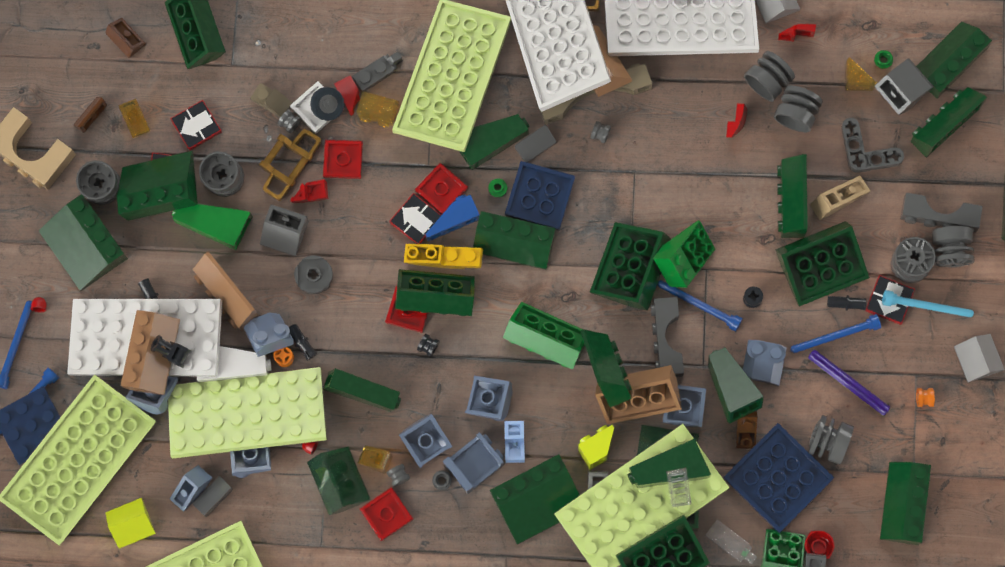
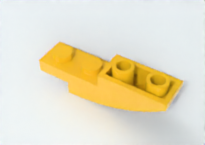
M405 244L404 263L448 269L481 268L483 249L444 247L443 245Z

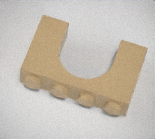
M13 107L0 123V155L4 158L3 161L10 167L14 165L19 168L18 172L25 178L30 176L34 179L32 182L40 189L45 187L49 190L76 154L70 147L57 139L42 158L35 161H25L19 158L17 155V143L32 122L27 116Z

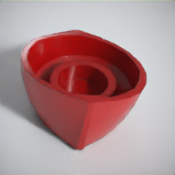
M821 530L809 532L805 541L807 553L826 555V560H829L834 551V541L830 534Z

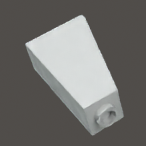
M220 346L218 376H197V381L208 382L268 375V371L272 370L271 360H267L266 355L257 357L255 352Z

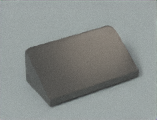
M544 125L517 143L515 150L523 161L528 163L557 142L548 127Z
M219 476L192 504L207 517L233 489Z

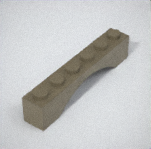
M636 63L631 65L629 69H626L632 82L613 91L637 95L651 90L652 81L645 63L641 65ZM594 89L542 111L541 115L545 125L562 120L577 102L594 94Z

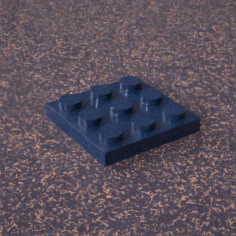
M520 161L505 216L555 228V230L560 231L575 176Z
M44 386L0 409V431L19 465L27 461L61 417Z

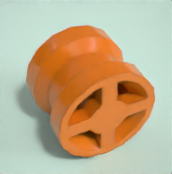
M285 347L274 352L273 357L278 366L286 368L293 364L294 354L290 348Z
M917 388V407H923L924 405L934 407L935 395L933 388H928L927 390Z

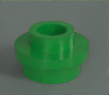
M886 50L877 52L874 57L875 65L881 69L889 68L893 63L892 54ZM880 58H885L887 62H881Z
M502 179L492 180L488 186L489 193L496 198L504 196L507 192L506 182ZM500 185L501 189L495 190L494 187Z

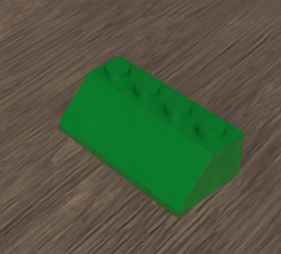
M523 302L519 304L511 316L503 336L510 343L524 347L530 352H535L548 360L557 362L563 367L572 370L585 347L580 332L583 329Z

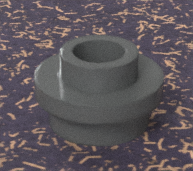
M438 471L434 474L432 483L436 489L446 490L450 487L452 478L448 472ZM442 477L446 479L444 484L438 482Z

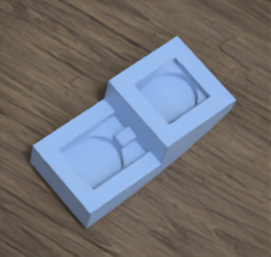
M504 421L505 463H525L524 421Z

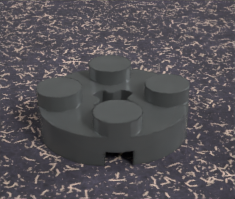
M312 255L305 257L297 264L294 278L303 292L319 294L329 289L333 280V271L330 264L324 258ZM312 270L319 274L314 280L308 277L309 274H312Z

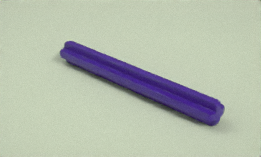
M813 350L809 354V360L881 415H886L890 410L886 403L818 351Z

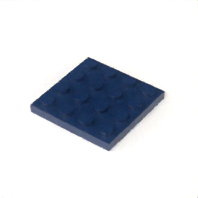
M777 423L723 479L780 533L834 477Z

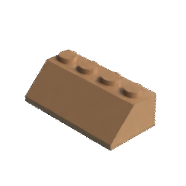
M593 25L611 82L594 89L597 96L600 97L632 82V79L618 56L608 55L607 39L599 26Z
M207 251L193 268L196 274L193 277L200 286L202 284L206 286L207 290L205 292L210 299L222 300V314L227 313L230 317L229 323L234 329L238 327L242 332L244 326L251 319L259 316L209 251Z
M136 311L120 386L128 390L165 395L171 362L162 357L163 354L157 351L153 352L150 349L153 340L158 335L162 336V339L169 343L170 341L176 343L180 319L155 312Z
M672 365L627 374L628 377L625 380L628 379L631 384L632 390L629 392L632 399L611 408L598 383L596 385L595 395L607 424L677 411L682 408L678 382Z

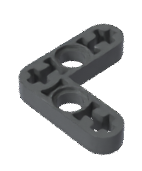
M854 118L844 120L841 130L848 165L853 172L859 173L896 167L902 163L904 153L899 148L865 152L858 121ZM848 123H851V126H855L852 131L853 136L847 138V136H850V129L846 127ZM857 141L859 148L856 150L851 149L849 142ZM893 153H895L896 156H900L897 161H895L894 158H890L887 160V163H885L884 154H886V158L892 157ZM855 154H858V161L862 162L860 167H857L856 164L853 165L856 159ZM879 156L882 162L879 165H875L872 163L871 157Z

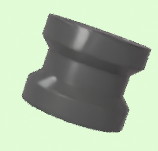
M286 110L280 117L278 125L285 127L288 133H292L300 124L301 118L294 116L292 111Z
M596 121L590 139H599L601 143L605 144L611 126H604L601 122Z
M403 464L386 472L388 477L392 479L393 487L399 486L410 479L409 474H406L404 471L405 467Z

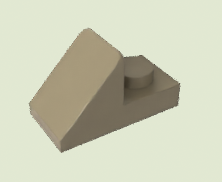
M262 83L259 84L250 98L251 101L278 117H281L286 110H289L292 104L277 89L274 88L272 90Z

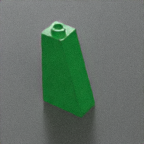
M202 204L173 210L172 219L175 223L234 250H237L253 218L251 212Z

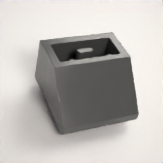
M908 58L884 76L874 87L897 114L900 115L909 111L933 88V85Z
M270 205L264 221L260 245L296 257L309 223L307 216Z

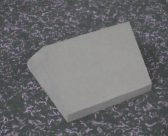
M755 0L765 24L800 11L797 0Z
M991 334L975 336L954 346L968 383L1005 370Z

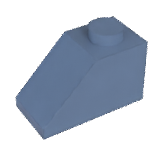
M197 465L183 476L170 500L184 512L206 489L212 477Z

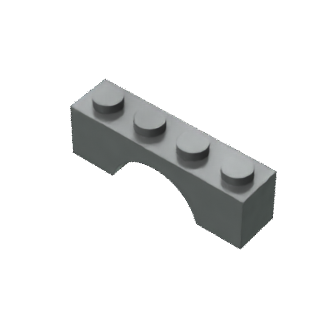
M906 193L903 199L900 219L905 220L909 224H916V222L924 223V226L935 227V225L942 227L966 226L972 228L974 233L980 227L983 206L963 203L954 213L941 214L934 211L928 205L926 196Z
M678 298L654 299V304L650 305L651 316H655V323H652V333L657 337V342H654V354H658L655 368L672 365L675 376L681 377L684 375L682 353L674 351L668 345L665 338V332L669 325L679 318Z

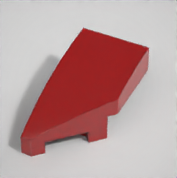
M796 24L779 33L778 40L794 42L795 35L814 37L816 24Z
M350 75L334 83V86L343 96L344 105L352 116L355 112L356 103L360 101L359 90Z
M737 103L735 122L728 121L727 138H733L743 129L748 111L745 104Z
M323 179L307 182L305 185L302 183L299 191L290 199V202L305 203L329 199L327 181Z

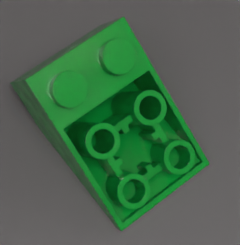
M697 220L665 243L653 259L669 287L687 288L715 251V247L700 220Z
M766 529L761 567H803L805 535L784 531L779 533L776 530Z

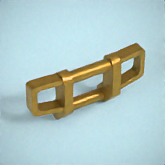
M303 129L293 142L284 135L279 134L277 137L278 141L266 158L259 163V166L270 174L263 186V190L277 201H282L290 188L294 186V181L307 162L312 160L314 153L321 144L320 137L307 129ZM305 135L316 140L310 152L297 146ZM283 145L302 157L289 177L270 165ZM274 177L286 184L280 195H276L268 190Z

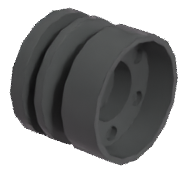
M765 51L762 58H759L757 61L758 66L752 65L744 74V78L757 94L772 102L782 93L781 87H787L789 82L795 79V74L782 58L773 52Z
M787 86L781 97L783 103L778 105L774 119L789 129L804 133L810 132L816 120L813 115L818 114L823 101L810 90L799 86Z
M216 151L208 154L203 158L199 166L200 180L217 196L228 197L234 195L244 183L243 168L226 152ZM221 175H227V177L220 178Z
M94 160L87 162L79 169L76 177L77 189L94 204L105 205L117 199L120 176L110 165L103 161ZM100 181L103 182V183H102V186H103L102 188L98 187V186L100 185V183H99Z
M948 226L933 230L932 245L941 247L934 250L936 256L934 265L956 268L973 264L975 257L971 254L974 253V249L967 246L973 243V229L966 226Z
M906 238L900 242L892 255V272L903 282H920L926 278L934 266L936 258L934 248L923 238ZM911 256L918 257L917 261L911 259Z
M822 415L812 432L809 441V454L813 455L816 447H819L818 457L821 458L825 450L829 451L828 461L840 465L848 448L854 426L841 422L838 429H835V419L832 418L827 426L825 425L827 416Z

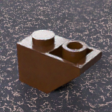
M757 411L736 420V448L752 449L756 445Z

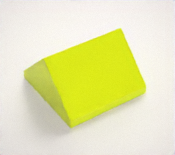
M142 498L105 513L108 528L119 549L156 534Z

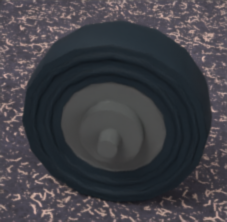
M320 88L311 97V110L320 120H334L343 112L344 98L335 88Z

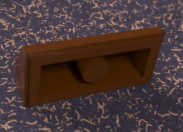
M123 18L108 24L105 31L106 35L128 58L132 57L146 44Z
M96 97L73 124L74 127L85 133L106 108L105 100L101 97Z

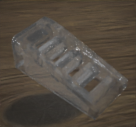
M687 469L666 471L672 508L691 505ZM683 475V477L672 478V476ZM684 481L683 483L673 484V482ZM684 487L683 489L673 490V488ZM685 492V494L674 496V494Z

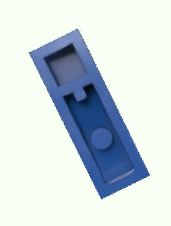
M462 195L455 199L456 201L448 207L426 233L428 242L479 220L480 215L471 195Z

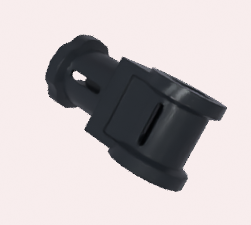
M158 335L153 340L150 350L163 354L162 357L168 359L169 362L184 368V362L192 351L178 343L171 341L169 343L162 339V336Z

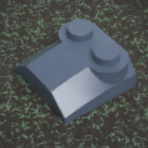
M267 313L251 319L244 326V330L257 357L294 344L290 329L285 325L280 314Z
M748 340L743 371L751 380L779 386L787 347L760 340Z
M168 376L165 395L130 390L126 399L143 411L152 414H162L168 408L167 401L178 378Z
M474 376L465 413L491 418L495 421H503L508 414L512 398V383L510 381Z
M678 385L682 408L681 410L664 413L663 423L672 425L684 424V426L702 428L706 388Z
M432 414L421 418L398 434L420 468L440 453L453 447Z
M269 447L230 451L232 476L245 478L253 473L271 470Z

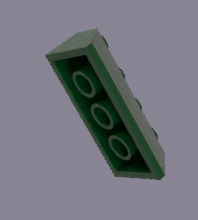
M167 0L164 2L187 69L215 61L226 52L208 0Z
M961 21L916 66L933 85L929 92L938 99L989 48L992 40L979 28Z
M969 87L964 91L960 89L953 96L954 100L951 103H944L939 109L940 113L936 116L934 114L925 121L927 124L923 128L919 126L912 133L911 143L927 158L981 109L987 98L984 94Z
M807 154L782 159L780 165H777V177H780V184H777V195H781V202L777 203V213L781 214V221H778L777 229L778 232H781V238H804L808 229Z
M481 211L473 248H482L483 255L546 270L555 238V228Z
M399 269L395 309L420 311L422 313L432 312L442 315L472 316L475 276Z
M585 329L581 330L580 332L597 383L610 408L632 399L629 392L632 390L629 380H625L628 375L624 366H620L623 364L620 354H616L619 349L615 340L611 342L608 334Z
M889 462L880 540L920 545L922 543L931 465L915 462Z

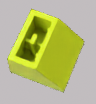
M604 425L597 430V434L594 436L587 435L580 440L581 443L578 444V451L589 470L607 461L614 434L613 425L609 427Z

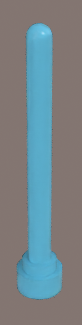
M885 290L882 297V305L891 307V305L900 304L965 317L974 316V311L970 309L900 297L889 290Z

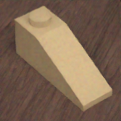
M858 176L821 193L810 206L819 220H822L868 194L870 189L862 177Z

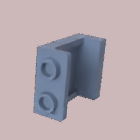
M480 432L453 456L447 457L443 461L446 468L468 494L504 465L502 453L498 449L494 451L490 446L492 441L486 434L482 436Z

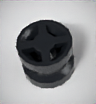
M752 286L746 289L743 302L749 308H757L763 300V292L760 288Z
M426 333L422 337L417 350L419 352L423 351L427 353V356L432 357L440 340L432 339Z

